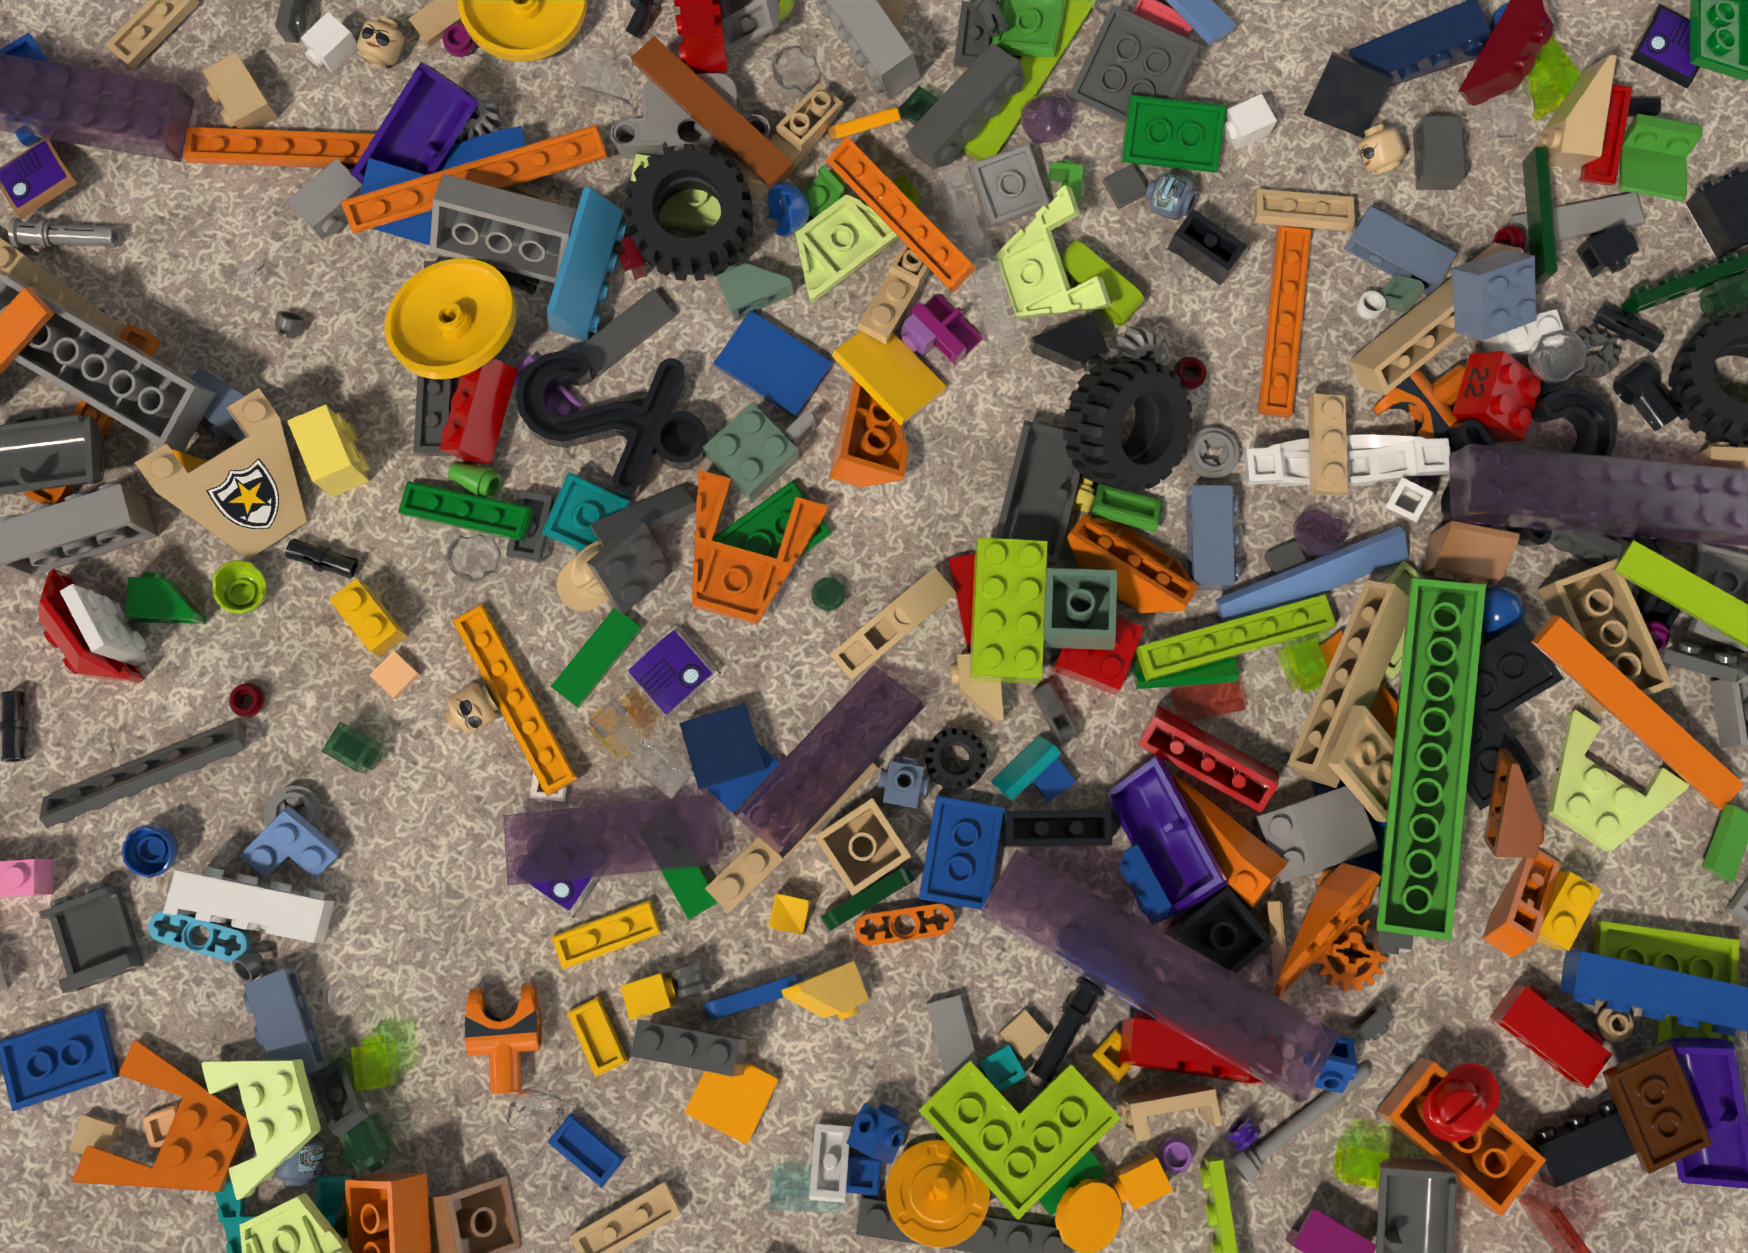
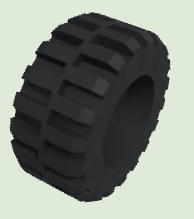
M684 144V150L675 151L674 146L664 148L666 154L658 157L654 153L648 157L649 165L646 168L639 165L634 172L636 181H629L626 193L628 198L624 200V212L629 233L636 249L641 252L643 260L649 266L655 265L659 273L668 276L670 272L674 273L676 280L686 281L687 275H694L695 281L705 280L704 274L713 272L715 277L723 273L722 266L726 263L729 266L734 265L738 261L737 254L739 252L745 253L749 245L748 236H751L753 233L754 214L748 184L744 182L743 174L737 166L731 167L730 159L723 154L715 157L712 148L703 146L701 151H697L694 148V144ZM701 190L718 200L721 207V215L709 231L697 237L682 238L671 235L661 227L659 222L660 210L664 203L678 192Z
M1748 311L1737 312L1733 317L1729 314L1717 317L1713 323L1708 322L1701 327L1675 358L1671 366L1674 371L1669 375L1668 381L1670 387H1675L1669 394L1670 399L1674 404H1679L1681 414L1678 417L1681 420L1687 418L1691 422L1688 428L1695 434L1701 430L1707 434L1705 439L1714 443L1719 439H1724V442L1729 443L1730 446H1737L1741 441H1743L1744 445H1748V403L1736 401L1720 389L1714 377L1713 367L1714 361L1723 356H1740L1748 359Z
M1128 357L1108 358L1103 363L1099 362L1089 370L1090 374H1084L1077 382L1079 385L1078 389L1073 390L1068 399L1071 403L1069 409H1065L1064 419L1067 421L1066 427L1063 428V438L1068 442L1065 448L1069 458L1073 459L1071 462L1075 469L1082 473L1083 477L1089 481L1126 492H1142L1146 488L1150 489L1160 483L1159 479L1165 480L1173 472L1171 470L1172 467L1179 465L1182 460L1181 453L1183 449L1188 447L1190 439H1187L1188 432L1192 430L1193 421L1190 419L1189 414L1193 412L1192 404L1186 398L1189 394L1184 383H1180L1181 379L1173 370H1169L1167 366ZM1134 402V426L1128 440L1122 446V422L1128 408Z

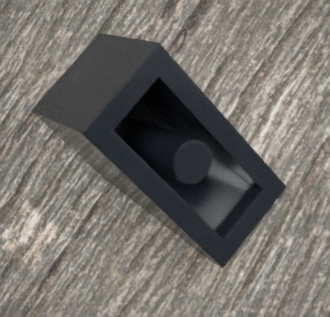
M1094 314L1033 336L1029 346L1031 353L1072 371L1081 368L1084 371H1089L1099 362L1103 363L1102 361L1105 360L1109 351Z

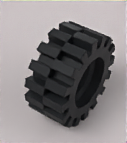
M950 727L936 734L930 741L925 753V765L929 776L933 778L936 784L948 790H962L975 784L984 774L988 762L986 756L987 749L986 746H983L982 739L974 735L973 731L964 730L963 727L952 729ZM951 746L963 747L968 752L969 764L961 772H952L943 763V754Z

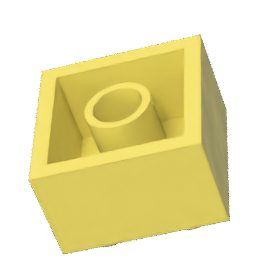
M325 404L287 420L312 482L330 496L335 497L370 482L366 471L371 469L369 462L362 451H357L354 441L358 440L356 431L350 422H345L340 412H333Z

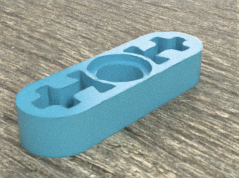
M159 911L152 916L148 925L149 933L156 941L225 961H233L241 954L251 951L252 948L251 937L246 931L217 922L196 920L195 916L189 914H177L175 916ZM170 918V924L184 927L182 933L177 931L165 933V929L160 927L161 921H168ZM200 925L205 926L209 931V939L202 946L195 944L192 938L194 929ZM237 936L236 942L241 944V948L230 954L231 948L229 946L216 943L218 938L232 940Z

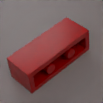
M493 358L477 370L460 376L457 390L451 399V411L447 424L442 431V442L439 450L473 464L492 463L518 369Z
M1513 984L1490 1018L1571 1083L1589 1088L1613 1055L1602 1046L1604 1044L1603 1039L1588 1029L1581 1030L1574 1024L1576 1019L1569 1012L1560 1007L1554 1008L1545 1001L1547 996L1531 984L1527 986Z

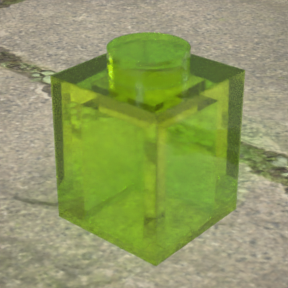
M1316 638L1285 648L1276 653L1291 691L1301 688L1303 694L1321 687V681L1324 680L1328 668Z
M384 1034L362 1038L363 1045L351 1048L356 1091L391 1086L400 1082L396 1039L385 1041Z
M1337 1141L1332 1177L1341 1182L1379 1189L1380 1162L1389 1159V1153L1377 1148Z

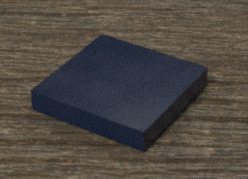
M746 703L679 723L699 790L765 770Z

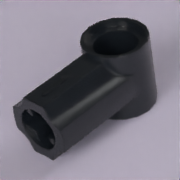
M1640 362L1614 381L1613 390L1617 395L1621 394L1619 398L1622 402L1634 405L1651 428L1657 431L1678 417L1681 411L1660 387L1661 378L1657 370L1649 363Z

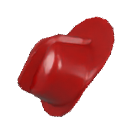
M1474 1063L1461 1064L1451 1070L1429 1092L1424 1100L1422 1113L1429 1131L1437 1138L1448 1142H1459L1472 1136L1491 1118L1499 1106L1500 1090L1497 1080L1484 1066Z

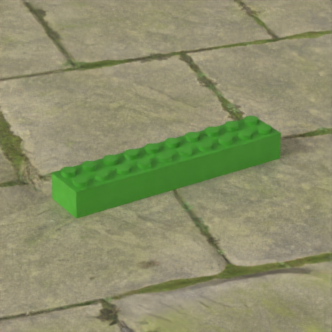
M1412 578L1409 585L1380 871L1381 878L1379 881L1375 929L1378 931L1452 941L1486 585Z

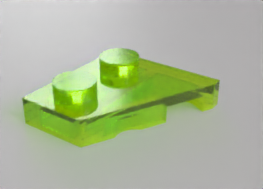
M1553 37L1550 38L1547 44L1542 46L1535 58L1533 69L1528 74L1527 86L1529 95H1532L1534 111L1532 116L1535 122L1558 109L1581 75Z

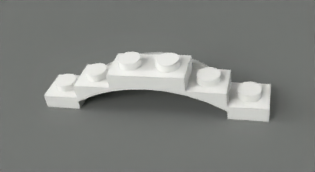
M1347 435L1348 487L1370 486L1379 481H1398L1402 477L1411 480L1414 476L1449 474L1452 471L1448 438L1425 439L1421 436ZM1309 438L1277 443L1268 448H1252L1244 451L1247 485L1277 483V487L1307 485V489H1311Z

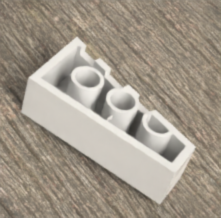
M203 866L202 871H174L163 910L165 914L175 916L177 914H196V920L217 923L229 921L231 926L254 931L265 929L267 934L312 943L325 941L335 904L333 900L324 899L326 892L305 888L303 894L292 892L291 884L271 881L270 886L257 884L259 877L237 873L236 879L224 877L225 870L209 866Z

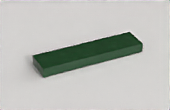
M1535 147L1522 163L1530 255L1535 256V284H1544L1558 271L1548 149L1546 147Z

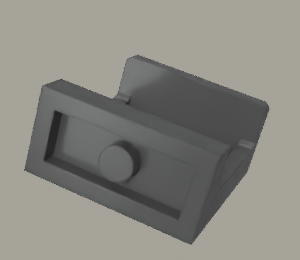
M106 883L96 884L83 890L85 895L75 899L72 896L58 898L50 902L51 908L39 912L41 919H49L67 974V977L58 980L62 993L78 992L144 966L120 887H106Z

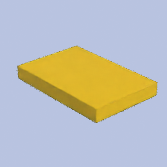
M860 331L836 348L832 354V357L900 426L940 396L947 388L894 333L887 344H884Z

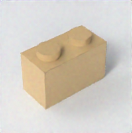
M237 52L202 70L209 82L204 87L215 103L220 101L224 109L220 111V114L230 128L258 129L278 118L250 70Z

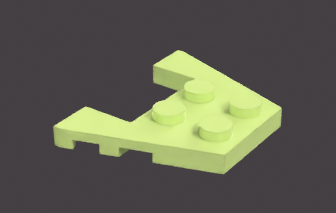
M1067 185L1061 187L1056 192L1058 196L1048 206L1044 205L1035 214L1036 218L1024 230L1020 229L992 258L1011 318L1018 320L1112 306L1103 278L1096 276L1072 289L1070 288L1051 232L1060 225L1081 215L1072 188Z
M1577 710L1570 711L1567 717L1566 737L1562 739L1560 752H1562L1559 770L1555 772L1547 813L1603 851L1609 852L1613 851L1686 791L1689 784L1665 768H1659L1643 793H1639L1585 757L1601 726Z
M302 1059L212 1060L201 1063L209 1095L239 1085L242 1103L254 1142L257 1157L228 1168L236 1200L251 1196L260 1183L274 1175L277 1167L286 1159L294 1156L321 1130Z
M306 1193L239 1225L242 1253H353Z

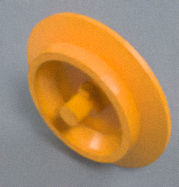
M930 1140L910 1147L895 1161L887 1179L886 1201L893 1221L907 1237L924 1246L945 1248L964 1242L979 1229L988 1211L990 1191L946 1141Z

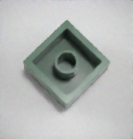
M753 402L703 446L706 458L725 477L731 478L732 484L750 503H753L799 460L798 448Z
M1047 568L1044 648L1114 650L1116 638L1117 570Z

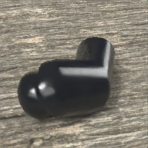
M630 0V5L635 8V11L625 31L640 39L649 21L653 6L652 0Z

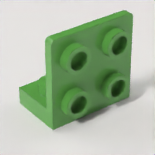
M1637 114L1624 133L1619 161V189L1683 201L1687 196L1686 157L1702 137V126Z

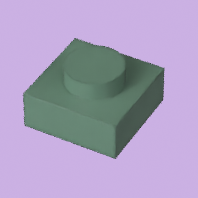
M1395 274L1380 294L1385 298V308L1407 314L1426 289L1420 280Z

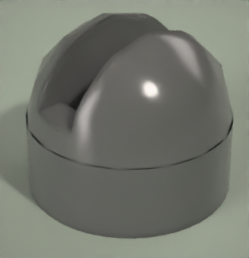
M278 311L275 319V329L281 336L287 332V338H295L302 330L304 318L292 312Z
M247 951L234 959L232 966L235 973L248 983L260 976L265 968V962L262 955L258 952Z

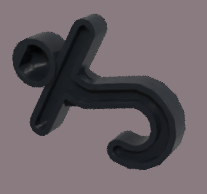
M564 350L544 354L530 363L519 379L516 393L519 414L532 434L546 444L570 448L614 436H621L627 440L612 479L617 494L624 498L632 499L638 496L656 453L664 464L677 470L694 468L706 456L703 446L708 443V438L702 421L690 412H673L686 381L684 366L675 358H668L660 363L646 397L628 402L617 401L564 416L554 414L548 410V395L558 385L582 386L590 381L592 378V368L586 356Z
M1563 387L1537 397L1531 416L1534 421L1545 423L1564 418L1574 426L1577 441L1571 452H1500L1479 421L1468 419L1451 425L1447 430L1446 438H1448L1449 446L1470 477L1458 479L1450 483L1444 490L1441 498V512L1447 523L1456 521L1490 528L1501 520L1509 532L1520 534L1518 545L1529 547L1547 543L1551 538L1552 528L1525 486L1531 481L1571 482L1585 479L1601 471L1611 459L1616 444V426L1609 407L1595 393L1581 387Z

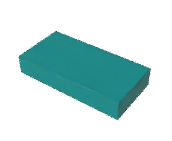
M1039 735L990 782L999 792L1012 801L1061 752L1054 744Z

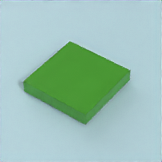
M1002 0L1000 11L1008 24V28L1001 34L996 24L995 29L998 36H993L992 43L1011 55L1055 58L1067 0Z

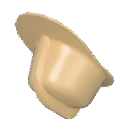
M598 541L585 547L559 572L556 582L557 594L561 601L573 610L589 611L609 599L586 563L603 549Z

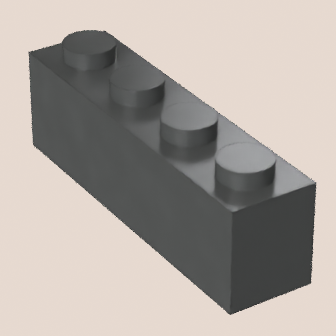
M991 43L905 135L911 153L938 173L951 164L961 149L968 142L976 138L980 129L990 118H994L999 113L1004 103L1012 95L1019 92L1025 82L1021 62Z

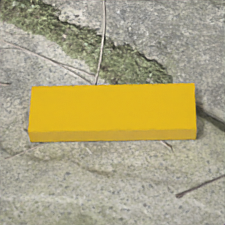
M649 900L551 936L561 968L564 970L661 934L662 930L653 903Z

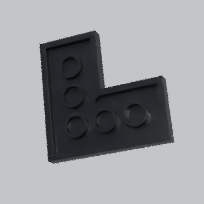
M1525 621L1519 622L1480 646L1466 787L1467 792L1480 811L1490 805L1500 748H1507L1519 763L1526 784L1542 775L1502 717L1564 679L1551 659L1531 642L1535 636Z

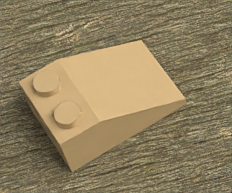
M1609 55L1582 72L1537 138L1535 147H1546L1548 149L1549 166L1576 169L1601 157L1617 55Z

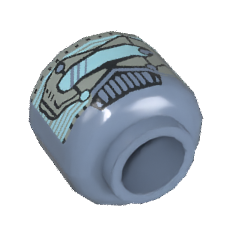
M1170 172L1163 173L1157 181L1152 179L1146 192V198L1150 199L1151 212L1172 220H1178L1183 215L1188 216L1197 196V191L1193 190V183L1190 179Z
M313 1137L294 1156L286 1159L277 1167L275 1175L283 1179V1184L287 1186H302L313 1183V1178L319 1176L323 1171L324 1142L318 1137Z

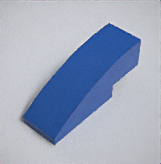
M521 126L491 132L451 146L435 173L526 146Z

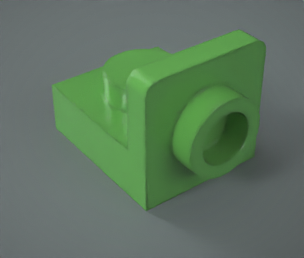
M1070 160L1051 162L1048 181L1061 182V187L1065 185L1071 187L1079 208L1084 165L1076 164Z
M825 166L818 169V177L802 190L809 203L811 211L809 218L811 220L845 195V183L835 171L830 173Z

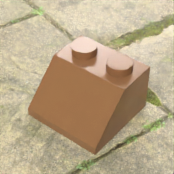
M1450 521L1429 535L1424 574L1434 575V580L1455 582L1456 579L1465 580L1467 583L1484 584L1487 589L1488 586L1502 580L1519 541L1520 534Z
M507 1175L452 1188L428 1196L429 1222L431 1225L430 1238L433 1253H508L521 1248Z

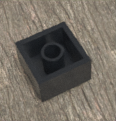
M1229 886L1223 887L1211 895L1208 900L1192 908L1167 929L1208 982L1218 987H1221L1274 943Z

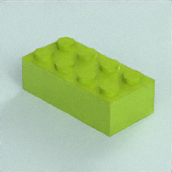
M978 537L975 545L969 681L1038 684L1042 680L1047 541Z

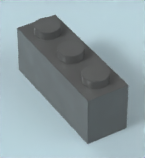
M638 1020L631 1056L728 1076L744 1075L750 1039L660 1021Z

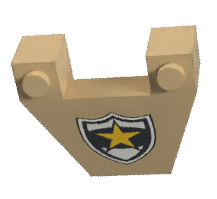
M260 388L226 407L246 438L189 473L167 444L134 463L157 494L247 559L252 558L307 523L280 417Z

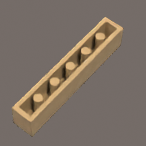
M1493 243L1472 261L1505 249L1520 253L1524 252L1522 248ZM1452 277L1349 360L1360 387L1383 395L1388 394L1460 335L1455 333Z
M1366 580L1287 764L1310 781L1337 788L1340 778L1327 764L1331 751L1336 745L1344 722L1347 720L1353 705L1366 706L1370 710L1406 625L1408 596L1395 584Z

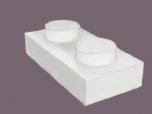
M815 1124L809 1200L845 1203L849 1145L846 1142L850 1135V1126Z

